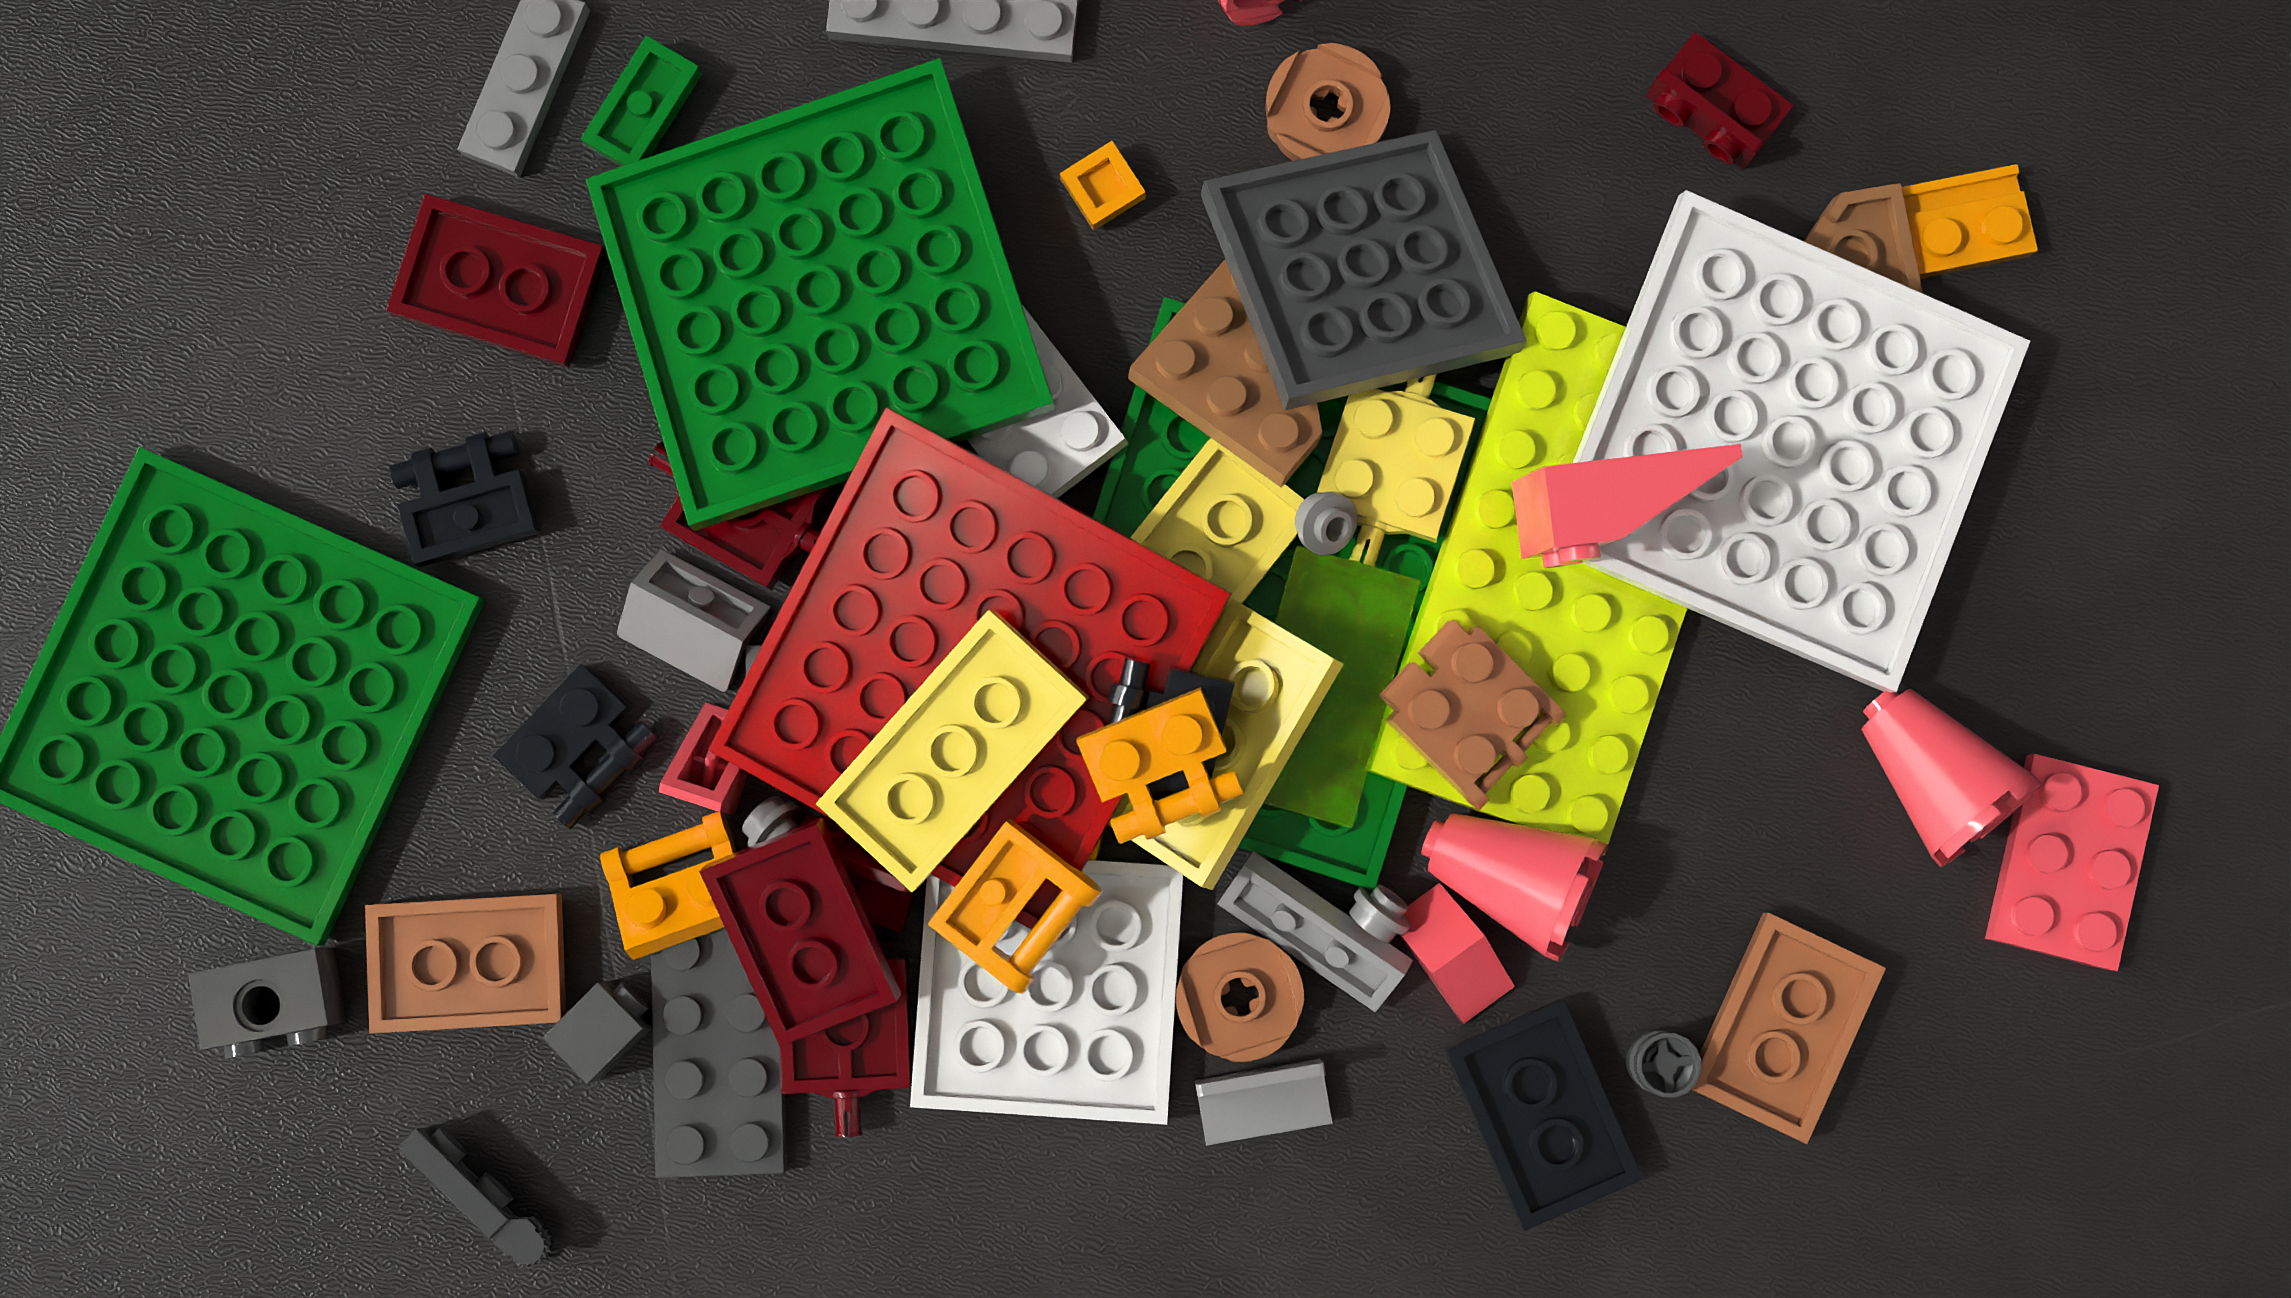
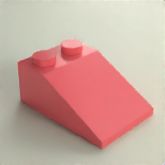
M1741 444L1544 466L1513 481L1512 489L1521 558L1542 557L1543 568L1576 565L1583 563L1584 560L1600 558V546L1621 540L1743 457Z

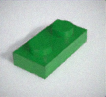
M646 35L580 138L585 146L620 167L651 157L703 74L698 65Z

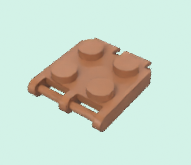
M1448 620L1418 652L1420 657L1432 668L1430 673L1427 674L1415 662H1409L1379 696L1393 710L1385 721L1472 806L1481 810L1489 801L1485 794L1512 765L1519 768L1528 758L1525 751L1551 723L1558 726L1566 717V713L1479 626L1471 627L1466 632L1454 620ZM1538 712H1539L1541 715H1540L1539 718L1535 721V719H1536L1537 716H1538ZM1530 724H1532V725L1528 728V730H1527V731L1516 741V743H1515V742L1513 741L1514 738H1515L1526 726H1529ZM1501 754L1503 757L1493 766L1495 759ZM1489 771L1477 785L1474 784L1481 774Z

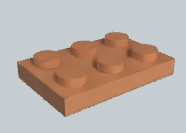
M562 894L365 905L369 1034L557 1023L566 1014Z
M1763 913L1699 1053L1701 1058V1074L1697 1084L1691 1090L1789 1137L1808 1144L1886 968L1775 915Z

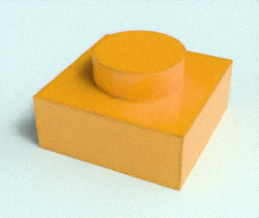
M1110 141L1060 173V180L1093 231L1146 199L1145 190L1113 141Z

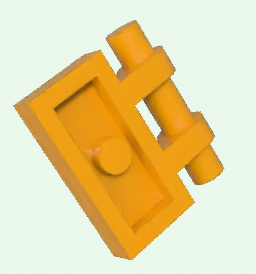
M1201 687L1082 735L1076 740L1101 801H1107L1124 793H1127L1134 810L1110 820L1119 844L1142 835L1145 836L1146 840H1150L1165 834V826L1199 812L1203 818L1221 811V803L1244 794L1235 770L1210 779L1203 761L1225 753L1226 746ZM1183 770L1190 788L1155 801L1148 784Z

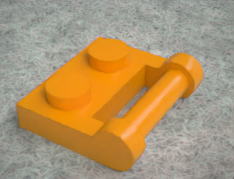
M717 811L703 816V823L624 852L620 847L600 854L602 868L610 886L624 949L632 960L724 928L723 922L699 872L706 864L737 852L724 813ZM712 848L714 859L639 886H634L632 878L634 874L701 850Z
M1010 818L1003 824L928 922V925L1009 989L1016 993L1024 994L1035 980L1032 971L1083 905L1091 907L1102 893V889L1089 876L1069 865ZM1046 878L1049 879L1062 891L1012 956L1005 954L995 946Z

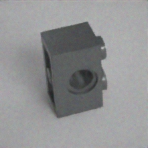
M335 947L310 949L188 974L200 1050L223 1047L225 1059L264 1052L263 1039L281 1035L287 1036L288 1047L328 1039L326 1026L347 1022ZM267 988L275 991L280 1000L279 1013L271 1022L263 1017L259 1009L260 996Z

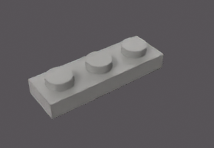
M520 0L457 148L464 157L513 176L521 177L590 13V9L585 2L579 0Z
M1254 851L1217 903L1374 1012L1379 1009L1402 980L1413 961L1391 944L1382 942L1369 934L1350 916Z

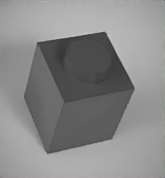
M612 981L597 982L542 1039L586 1084L601 1080L652 1029V1022L644 1015L649 1006L631 986L623 981L618 986Z

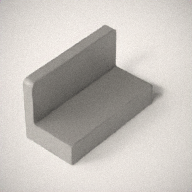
M660 549L631 582L617 635L621 639L706 684L725 692L733 683L746 645L750 644L765 625L771 607Z
M1318 1058L1195 1080L1206 1146L1333 1124L1324 1078L1326 1076L1324 1062Z

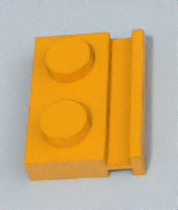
M2018 164L1902 187L1920 279L2026 258L2038 251L2024 191H2020L2017 175L2020 173Z

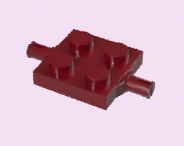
M664 442L658 443L654 450L668 458ZM651 453L648 464L674 478L670 463ZM833 485L697 531L688 526L677 489L675 501L659 527L772 591L791 558L798 554L801 549L810 554L821 533L820 530L814 527L817 512Z
M907 958L886 959L901 991L897 1002L780 1046L782 1094L816 1093L828 1098H835V1137H846L848 1135L847 1111L849 1113V1137L863 1135L861 1131L860 1097L879 1089L912 1087Z

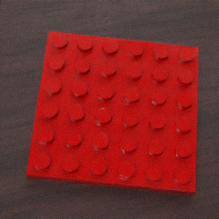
M885 408L708 751L829 817L816 805L818 800L989 609H994L1090 698L931 874L956 887L1003 824L1010 818L1069 865L1083 872L1124 794L1104 802L1101 801L1077 744V738L1109 725L1114 703L1108 701L1112 681L1120 680L1125 657H1133L1150 662L1151 665L1145 687L1165 691L1171 666L1191 671L1232 593L891 408ZM1046 878L1016 917L1015 921L1032 930L1062 889Z

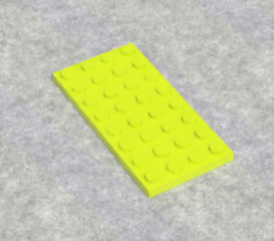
M1534 291L1527 295L1519 319V324L1527 341L1521 352L1507 356L1397 675L1409 662H1415L1427 674L1430 673L1432 668L1420 657L1418 652L1448 620H1454L1466 632L1471 627L1479 626L1566 713V717L1558 726L1551 723L1525 751L1528 757L1519 768L1512 765L1485 794L1489 801L1481 810L1472 806L1385 721L1393 712L1388 705H1386L1364 770L1508 823L1596 838L1598 841L1609 844L1687 608L1582 563L1563 567L1543 568L1542 557L1521 558L1512 482L1544 466L1573 463L1626 329L1625 326ZM1538 712V716H1537V718L1535 719V721H1536V720L1539 718V716L1541 715L1539 712ZM1532 724L1526 726L1513 741L1516 743ZM1501 754L1495 759L1493 766L1503 757ZM1489 771L1481 774L1474 784L1477 785Z

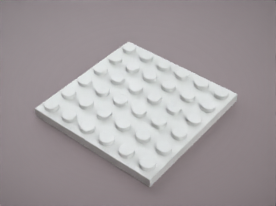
M1685 190L1678 195L1573 463L1741 444L1743 457L1621 540L1600 546L1601 557L1584 560L1582 564L1878 690L1890 693L1897 692L2030 340Z

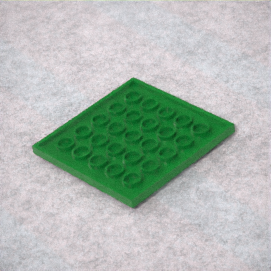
M941 58L585 179L687 523L694 531L848 480L885 408H891L954 443L1056 410Z
M138 447L0 735V804L315 946H325L485 600L144 448Z

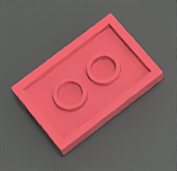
M2038 754L2026 755L2024 768L2032 773L2042 783V786L2033 791L2034 795L2013 813L1985 939L2108 971H2118L2159 785Z

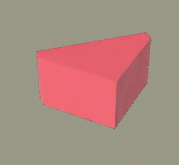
M705 702L660 782V793L718 812L735 815L749 773L708 751L728 712L727 709Z
M1440 883L1407 905L1408 910L1404 915L1411 923V927L1405 935H1398L1462 1024H1465L1515 987L1485 935Z

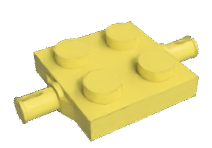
M1437 374L1425 376L1421 383H1419L1421 378L1409 380L1405 392H1386L1372 389L1348 396L1317 493L1338 492L1349 498L1355 505L1358 515L1357 525L1361 527L1351 557L1348 560L1353 564L1360 566L1366 545L1370 543L1363 565L1365 568L1375 569V563L1385 534H1409L1428 541L1437 542L1475 424V418L1442 409L1429 399Z

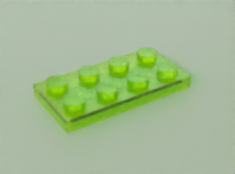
M1301 546L1296 547L1275 624L1344 665L1263 804L1351 829L1353 827L1386 708V703L1379 694L1394 679L1421 580L1333 555H1318Z

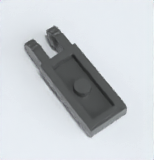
M427 1127L416 1128L399 1145L401 1147L399 1151L488 1239L495 1243L507 1256L511 1255L513 1262L517 1261L519 1266L525 1264L528 1267L530 1264L536 1265L537 1261L542 1262L543 1258L549 1257L548 1253L553 1251L551 1245L554 1244L551 1241L553 1235L548 1233L549 1229L544 1230V1224L536 1216H516L507 1207L513 1200L511 1194L502 1184L486 1172L478 1178L461 1161L468 1154L466 1150L443 1128H439L434 1134Z

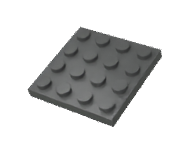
M1437 130L1268 166L1203 182L1200 193L1284 411L1511 356L1522 351L1527 340Z

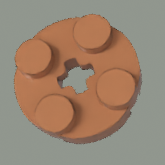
M1327 43L1320 44L1317 49L1306 50L1299 55L1296 52L1280 64L1269 83L1265 104L1268 135L1278 145L1281 152L1292 161L1380 142L1390 115L1389 94L1387 96L1386 86L1381 80L1382 74L1369 57L1346 45ZM1328 93L1335 94L1339 97L1337 108L1345 113L1339 119L1331 117L1327 122L1316 118L1317 110L1310 106L1313 98L1323 101Z
M1243 932L1219 935L1199 946L1183 965L1176 988L1177 1012L1188 1036L1208 1053L1233 1062L1261 1059L1281 1048L1296 1028L1304 1005L1302 979L1290 956L1270 940ZM1235 978H1241V982L1245 987L1255 985L1258 991V997L1249 1001L1251 1012L1245 1015H1238L1234 1006L1223 1007L1221 1003V995H1225L1230 991L1229 981Z

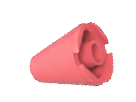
M1908 689L1900 695L1897 692L1890 693L1885 691L1863 711L1869 721L1861 730L1930 856L1940 868L1966 851L1963 846L1968 841L1972 843L1978 838L1982 839L2032 797L2034 795L2033 791L2042 786V783L2028 770L1912 689Z
M1451 813L1445 823L1439 820L1433 822L1424 841L1421 855L1430 858L1428 864L1429 873L1540 954L1560 962L1570 944L1564 941L1570 926L1578 927L1604 863V861L1599 859L1607 852L1609 845L1598 841L1596 838Z

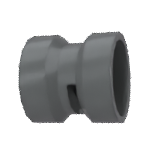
M1650 1030L1640 1034L1631 1043L1626 1054V1067L1630 1078L1639 1088L1660 1097L1676 1098L1688 1093L1697 1084L1701 1074V1058L1697 1048L1689 1039L1665 1030Z

